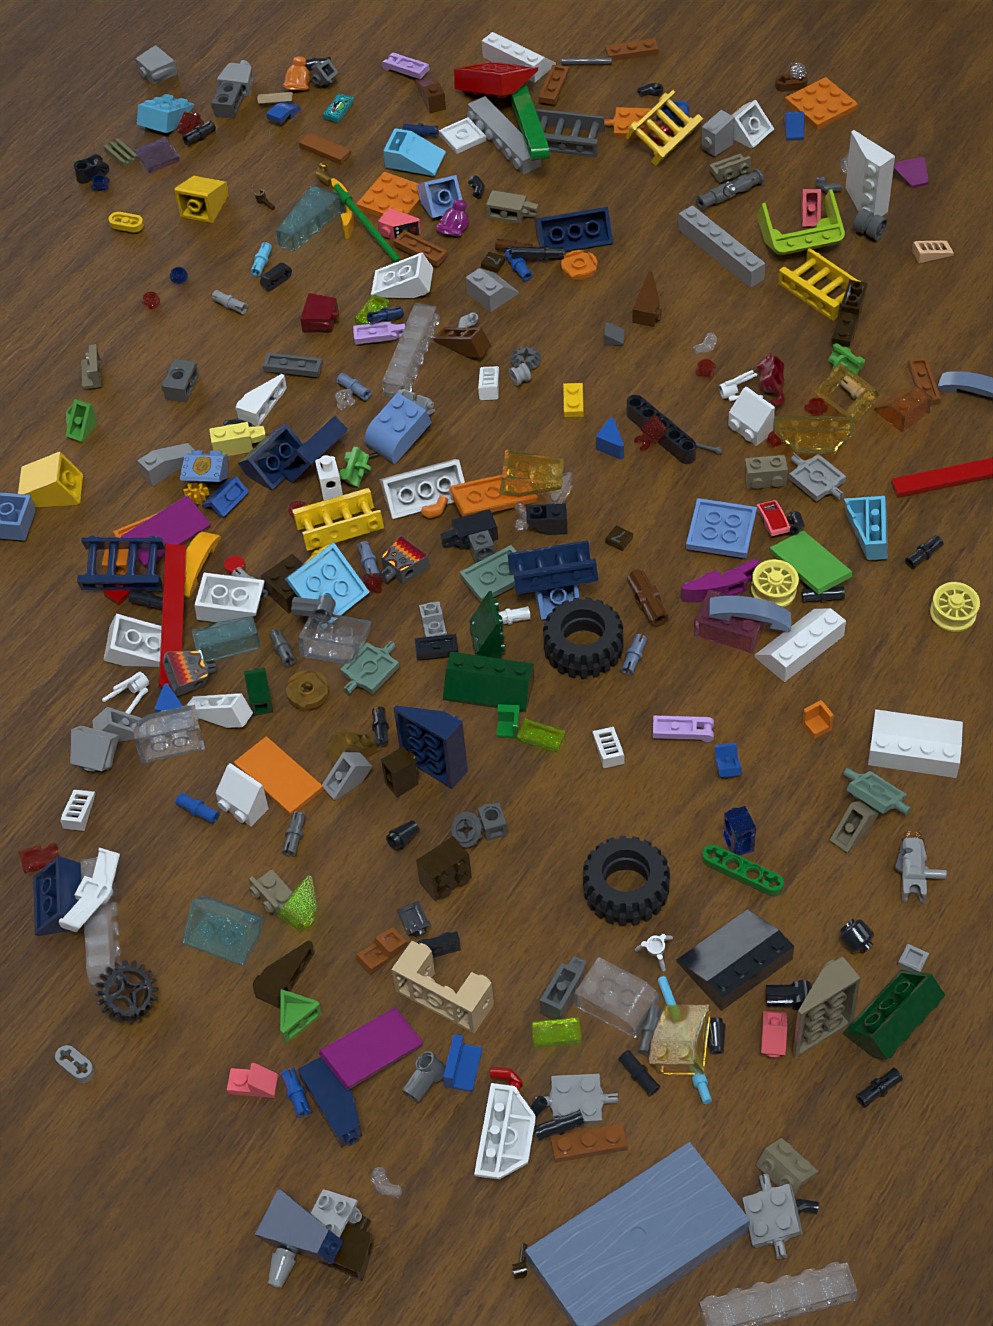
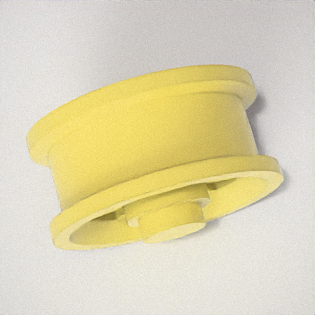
M773 559L760 563L753 573L751 584L753 598L766 600L781 607L788 606L796 596L799 582L798 573L792 565L782 560Z
M959 582L945 583L938 587L934 593L930 607L931 618L937 626L951 632L967 630L976 620L980 607L979 596L974 589L966 584Z

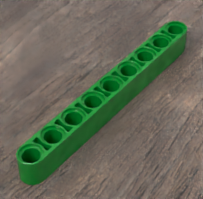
M525 83L515 93L508 94L531 161L549 159V146Z

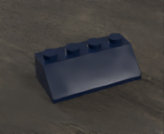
M608 207L534 219L539 247H543V245H548V247H564V251L613 243Z

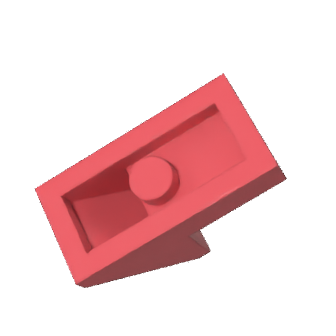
M251 1063L250 1070L231 1068L227 1093L275 1098L279 1075L256 1063Z

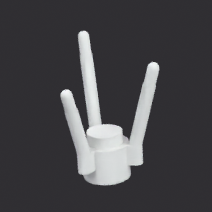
M751 370L732 380L719 384L722 398H728L729 402L737 400L739 397L735 396L738 393L737 385L757 377V373Z
M138 672L131 678L114 686L113 690L115 691L104 697L102 701L106 702L127 688L132 693L138 692L139 694L125 712L130 714L143 695L148 692L146 687L149 685V680L143 673Z
M665 934L651 936L647 942L643 941L641 945L637 946L635 952L646 948L650 955L657 957L661 971L664 972L666 970L662 956L665 951L664 941L672 940L673 937Z

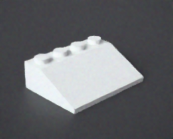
M853 130L851 131L845 188L858 212L864 208L873 212L874 216H883L888 212L895 156Z
M875 709L868 765L957 778L961 757L963 722Z

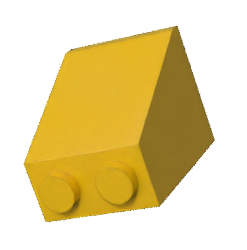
M192 176L174 189L180 217L209 223L214 222L229 196L225 181Z
M57 452L21 467L18 494L31 495L35 507L79 505L83 473L61 452Z

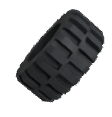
M578 597L573 598V601L570 602L569 600L562 602L561 606L557 605L547 615L546 622L543 625L545 656L554 668L558 667L559 672L563 674L568 673L570 677L576 678V676H581V678H587V676L591 675L593 677L599 676L601 672L606 673L610 670V666L614 667L618 663V659L623 653V623L620 620L619 614L613 611L610 605H604L603 601L598 599L594 601L589 597H585V599ZM578 631H590L601 637L596 642L586 645L575 644L566 639L570 634Z
M619 836V839L614 840V837L607 839L605 844L603 842L599 843L596 846V851H590L587 856L588 860L583 865V894L589 908L593 911L595 910V915L601 919L606 917V922L614 924L615 921L619 922L621 926H626V923L638 925L641 920L647 922L652 919V914L657 915L661 911V906L666 904L669 894L670 870L667 866L668 861L666 857L661 855V850L657 846L652 847L651 842L645 839L640 841L639 837L632 836V838H626V836ZM632 870L643 875L647 882L637 890L625 892L612 888L605 880L616 871Z

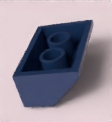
M286 423L270 432L238 464L250 479L269 490H273L286 477L279 468L303 443Z
M57 856L33 877L35 935L42 936L70 931L62 928L59 920L60 918L63 919L79 901L74 894L82 882L80 862Z

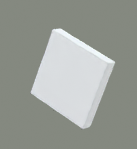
M468 117L439 130V136L456 154L486 141V135Z

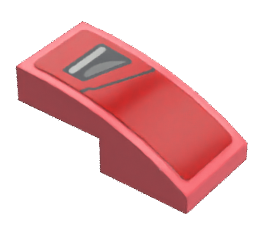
M776 500L757 504V512L763 518L764 526L771 536L790 532L786 516Z

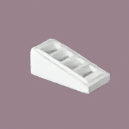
M498 366L480 368L478 385L480 400L498 399Z
M614 727L592 731L603 768L624 764V753ZM608 734L611 735V736L602 737V738L599 737V736H604V735H608ZM612 740V742H607L603 744L601 743L604 741Z
M73 790L60 820L63 829L85 830L96 795L95 792ZM78 797H87V799H77V798H78Z

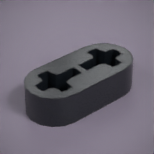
M279 263L261 277L260 285L268 291L275 289L290 278L292 274L291 267L285 263Z

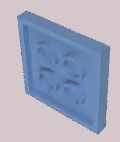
M697 498L686 549L747 558L757 507Z

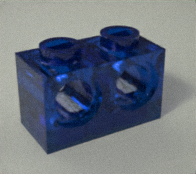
M746 806L728 810L724 813L723 838L730 852L738 856L753 852L756 826Z

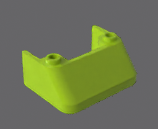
M833 189L828 191L823 202L828 218L819 220L816 228L783 235L780 231L772 228L766 203H762L757 218L765 244L778 255L839 244L844 238L845 231Z

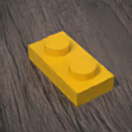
M583 383L563 384L564 417H584Z

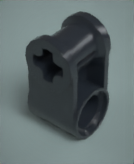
M99 154L78 160L74 163L76 180L81 184H85L103 177L109 172V166L103 162Z

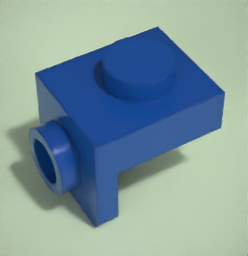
M736 743L716 745L715 762L719 777L731 778L736 775H742Z

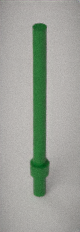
M338 183L335 184L333 189L340 196L343 204L351 209L394 263L399 262L401 258L353 202L352 196L345 192Z

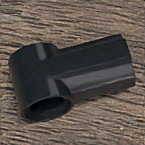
M797 980L791 983V985H766V1006H792L794 1010L798 1011L812 988L811 982Z

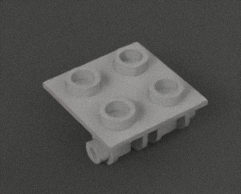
M325 1189L322 1190L311 1211L315 1218L339 1238L348 1221L356 1223L362 1218L360 1210L356 1208L358 1200Z

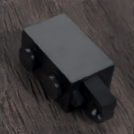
M489 509L453 519L452 529L441 533L440 538L443 547L458 545L459 549L463 550L470 548L468 535L488 530L492 541L498 540V530Z

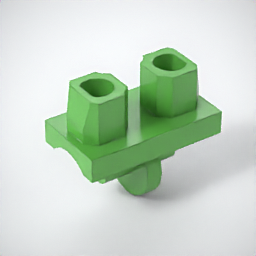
M839 344L833 345L832 354L828 359L833 364L834 370H842L853 379L858 376L859 370L863 368L865 359L860 356L856 357L849 348L842 347Z
M353 447L351 452H346L344 459L347 467L340 470V479L353 487L359 488L363 474L370 473L371 467L367 465L369 455L362 452L359 447Z

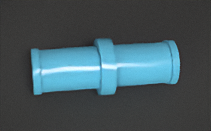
M267 242L261 243L259 252L254 257L255 262L250 273L255 277L257 275L258 277L261 276L264 266L269 261L268 256L272 246Z

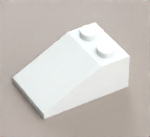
M419 253L375 270L371 295L372 297L416 298L430 292L433 267L424 254Z
M204 573L195 602L197 620L222 622L256 616L265 583L264 580Z
M116 614L109 627L104 661L122 666L159 667L161 626Z

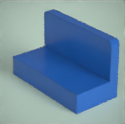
M236 476L226 480L202 506L204 508L211 506L218 516L222 518L249 491Z
M453 1035L443 1075L445 1088L472 1092L481 1060L482 1047L464 1044L463 1035Z

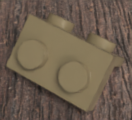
M740 153L710 164L709 171L721 183L750 172L751 157H743Z
M785 455L745 459L747 489L786 486L788 468Z
M782 1138L766 1147L756 1163V1166L764 1174H769L770 1179L778 1187L790 1184L793 1188L794 1197L799 1189L814 1179L818 1173V1170L808 1160L804 1159Z

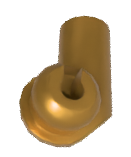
M322 162L317 168L316 177L321 182L330 186L332 177L328 175V164Z

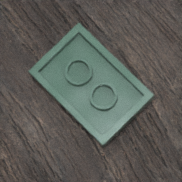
M512 545L460 572V578L480 602H482L488 591H492L494 598L515 586L513 573L509 572L507 553L517 552Z

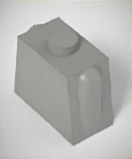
M156 45L136 58L138 72L153 85L177 75L175 61Z
M720 110L702 126V149L707 151L708 154L716 156L733 145L734 117Z
M85 726L71 729L70 763L83 766L84 770L87 771L110 769L120 735Z

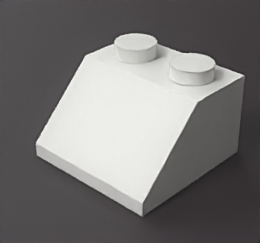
M756 100L743 105L732 115L734 117V140L749 148H754L774 130Z
M745 387L729 411L728 426L741 434L747 441L757 446L773 434L775 407L751 389Z
M230 763L226 767L216 791L217 804L224 812L229 811L240 823L245 822L252 826L269 809L263 785Z

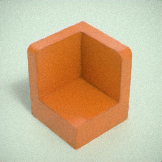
M820 700L803 710L802 725L816 739L832 730L834 715L823 701Z

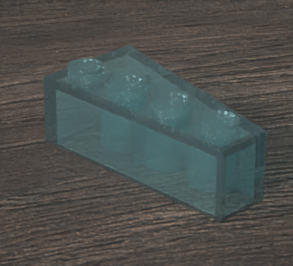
M311 185L276 229L279 246L295 251L310 239L311 234L318 233L326 222L330 223L333 221L336 214L343 213L345 209L340 196L336 192Z

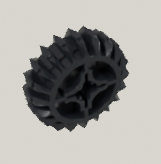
M127 960L122 961V968L118 962L113 963L114 970L109 966L106 967L105 971L108 976L102 973L99 975V978L104 983L97 982L95 984L97 988L102 989V991L94 993L97 997L102 996V999L97 1001L96 1004L101 1005L104 1003L106 1007L101 1012L104 1014L110 1010L111 1013L108 1015V1019L111 1020L117 1015V1023H121L123 1017H125L126 1024L131 1023L132 1016L136 1022L140 1021L139 1013L144 1017L148 1016V1011L145 1007L150 1010L154 1009V1005L149 1001L158 1000V997L152 995V992L159 991V988L151 987V984L157 980L156 978L151 980L148 978L152 971L149 970L143 973L144 964H141L136 969L137 961L135 960L131 962L130 967ZM123 973L133 974L141 982L131 983ZM114 976H117L118 989L115 993L109 995L110 982ZM124 986L130 989L137 988L129 994V998L127 995L123 996V994L116 996L125 989ZM144 989V999L137 1008L135 1004L137 1002L136 993ZM122 1000L127 1007L129 1006L130 1011L119 1009L112 1001Z

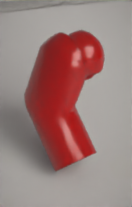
M667 125L660 128L668 136L674 133ZM656 134L652 137L656 144L661 140Z

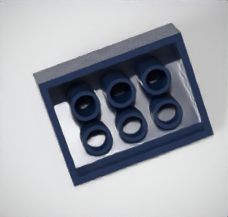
M395 706L393 710L399 748L403 746L408 752L411 751L417 759L416 768L453 789L468 772L463 722L461 719L445 711Z

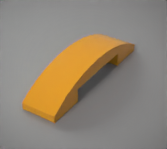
M332 178L331 184L336 204L343 203L340 200V196L333 189V186L338 183L345 192L348 191L338 180ZM344 205L346 213L341 214L342 228L345 239H349L354 228V214L347 205Z
M201 531L188 546L185 560V598H191L198 584L197 576L209 553L214 552L221 539L220 535Z

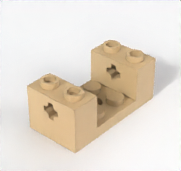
M411 941L392 968L395 991L464 1029L475 1033L494 1005L492 982L484 975H477L471 972L456 994L450 987H443L432 979L435 970L431 949L423 943L418 944Z

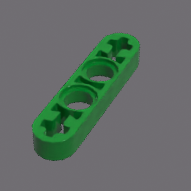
M708 845L703 849L702 861L707 867L769 896H778L782 893L784 880L779 874L717 845ZM712 854H716V857L709 858ZM736 862L739 867L731 870L727 868L726 864ZM750 871H755L759 874V877L750 879L746 874ZM773 882H776L777 885H774L773 888L769 886L770 884H773Z

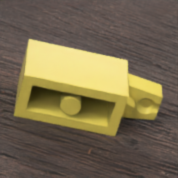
M248 422L209 429L213 450L222 451V454H228V456L248 453L253 449V443L260 442L266 437L264 426L249 427Z

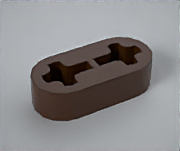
M804 73L779 75L775 80V88L778 91L801 90L807 87L808 76Z

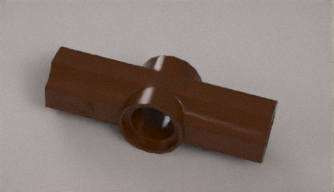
M639 569L633 570L627 576V581L634 592L639 609L644 610L652 625L657 627L663 625L668 620V614L661 603L658 589L656 586L651 585L644 571Z

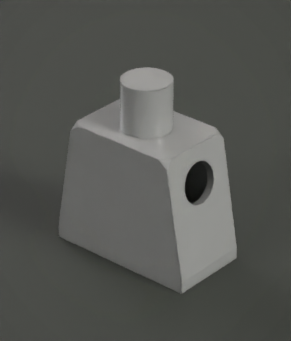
M242 60L240 64L229 63L217 78L218 88L222 81L242 83L244 96L250 97L254 81L252 66L246 60Z

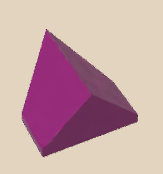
M924 157L894 163V168L908 181L911 188L928 185L929 181Z

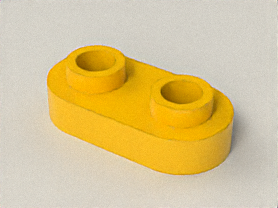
M114 212L109 216V223L113 229L136 233L144 227L143 219L139 215Z

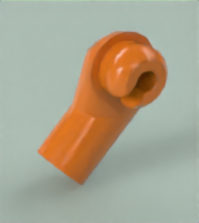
M440 495L436 504L424 506L421 514L426 518L441 516L449 499Z

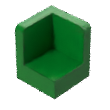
M498 704L497 737L518 739L520 705Z

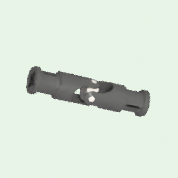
M755 169L748 175L744 174L732 182L724 183L709 190L705 195L696 196L697 206L701 211H704L708 206L717 205L734 197L736 193L746 192L756 184L761 185L764 183L763 174L759 169Z

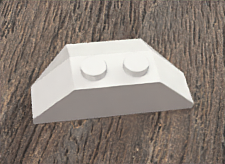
M491 1083L474 1176L501 1179L528 1164L536 1116L515 1086Z

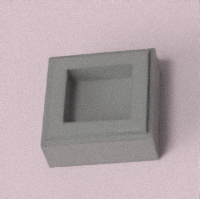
M907 944L898 962V966L908 971L921 972L929 957V953Z

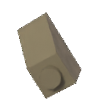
M862 801L851 803L830 841L849 853L869 832L879 812L873 810Z

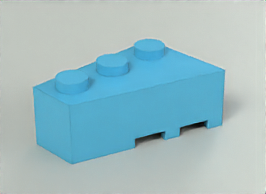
M885 496L844 499L846 515L866 559H888Z

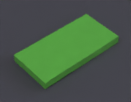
M801 531L770 547V553L778 560L792 565L797 571L798 577L818 595L852 577V571L805 531Z

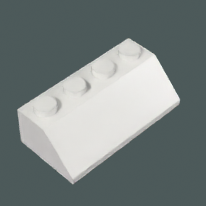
M492 32L482 40L483 58L491 62L538 67V71L529 79L534 83L550 71L552 65H556V62Z
M458 459L379 479L392 519L420 512L424 506L436 504L440 495L449 499L447 504L453 503L454 500L448 491L449 486L465 483Z
M831 608L813 609L792 625L790 632H783L757 652L754 657L782 681L786 682L844 636L846 620Z

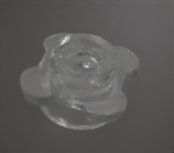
M790 63L791 69L789 73L793 78L800 79L806 76V66L801 63Z
M347 388L335 393L339 409L355 405L356 401L353 399L352 389Z

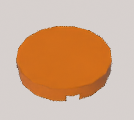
M584 250L571 251L561 261L562 273L573 280H584L592 277L598 267L596 257L590 252L584 253Z

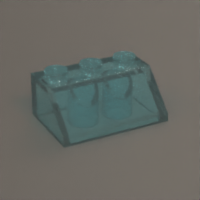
M253 616L191 629L196 650L201 653L204 662L261 648Z
M202 895L191 901L182 943L244 965L259 939L264 916Z

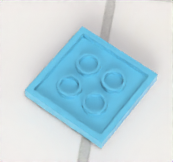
M334 542L285 578L295 594L300 598L318 599L322 595H328L335 600L336 606L330 621L326 623L316 621L321 629L325 628L369 593V590Z

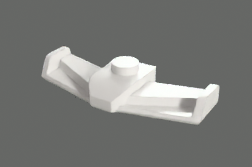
M99 848L93 878L84 876L74 894L79 901L63 919L60 918L59 920L62 928L77 932L99 906L109 901L113 893L112 884L120 856L119 853Z

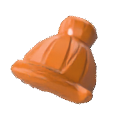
M298 56L293 59V65L287 70L285 82L282 84L285 89H309L308 85L311 77L308 74L310 73L305 66L306 58Z

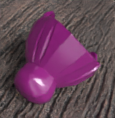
M455 200L453 206L446 210L440 223L436 225L438 232L452 236L462 235V232L469 226L468 215L465 211L467 203L464 200Z

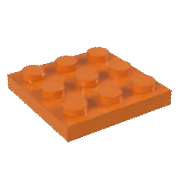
M827 77L785 97V103L795 112H804V120L816 130L858 110L859 106L856 101Z
M383 172L356 205L361 211L380 218L388 208L411 216L421 204L417 189L419 184Z

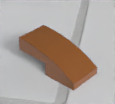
M392 927L375 937L374 944L357 953L356 960L371 975L395 957L407 945V941Z

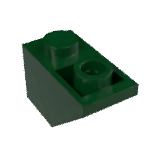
M255 668L244 671L249 704L253 712L252 716L273 713L266 669Z

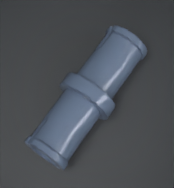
M345 373L338 375L337 383L345 387L349 393L356 394L362 400L370 398L371 390L361 385L359 380L352 379Z
M360 542L361 545L358 544L357 549L361 556V565L365 567L368 579L375 581L377 578H380V572L376 565V556L372 554L369 542Z
M641 634L634 636L632 645L627 649L625 661L620 669L623 674H625L629 667L627 675H633L638 661L642 659V651L648 641L644 635L641 642H639Z

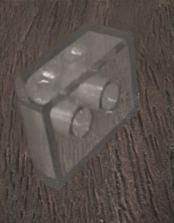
M332 614L329 622L321 623L309 616L298 637L300 656L339 664L352 663L357 659L372 629V621Z
M195 704L149 714L140 719L134 728V740L142 763L205 749Z
M600 957L596 959L574 993L576 1007L634 1038H637L642 1027L646 1024L649 1008L656 1007L659 1003L657 992L647 982Z

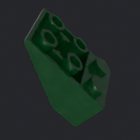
M488 591L469 620L470 634L475 655L502 659V653H505L502 629L503 620L498 612V599H493L492 591Z

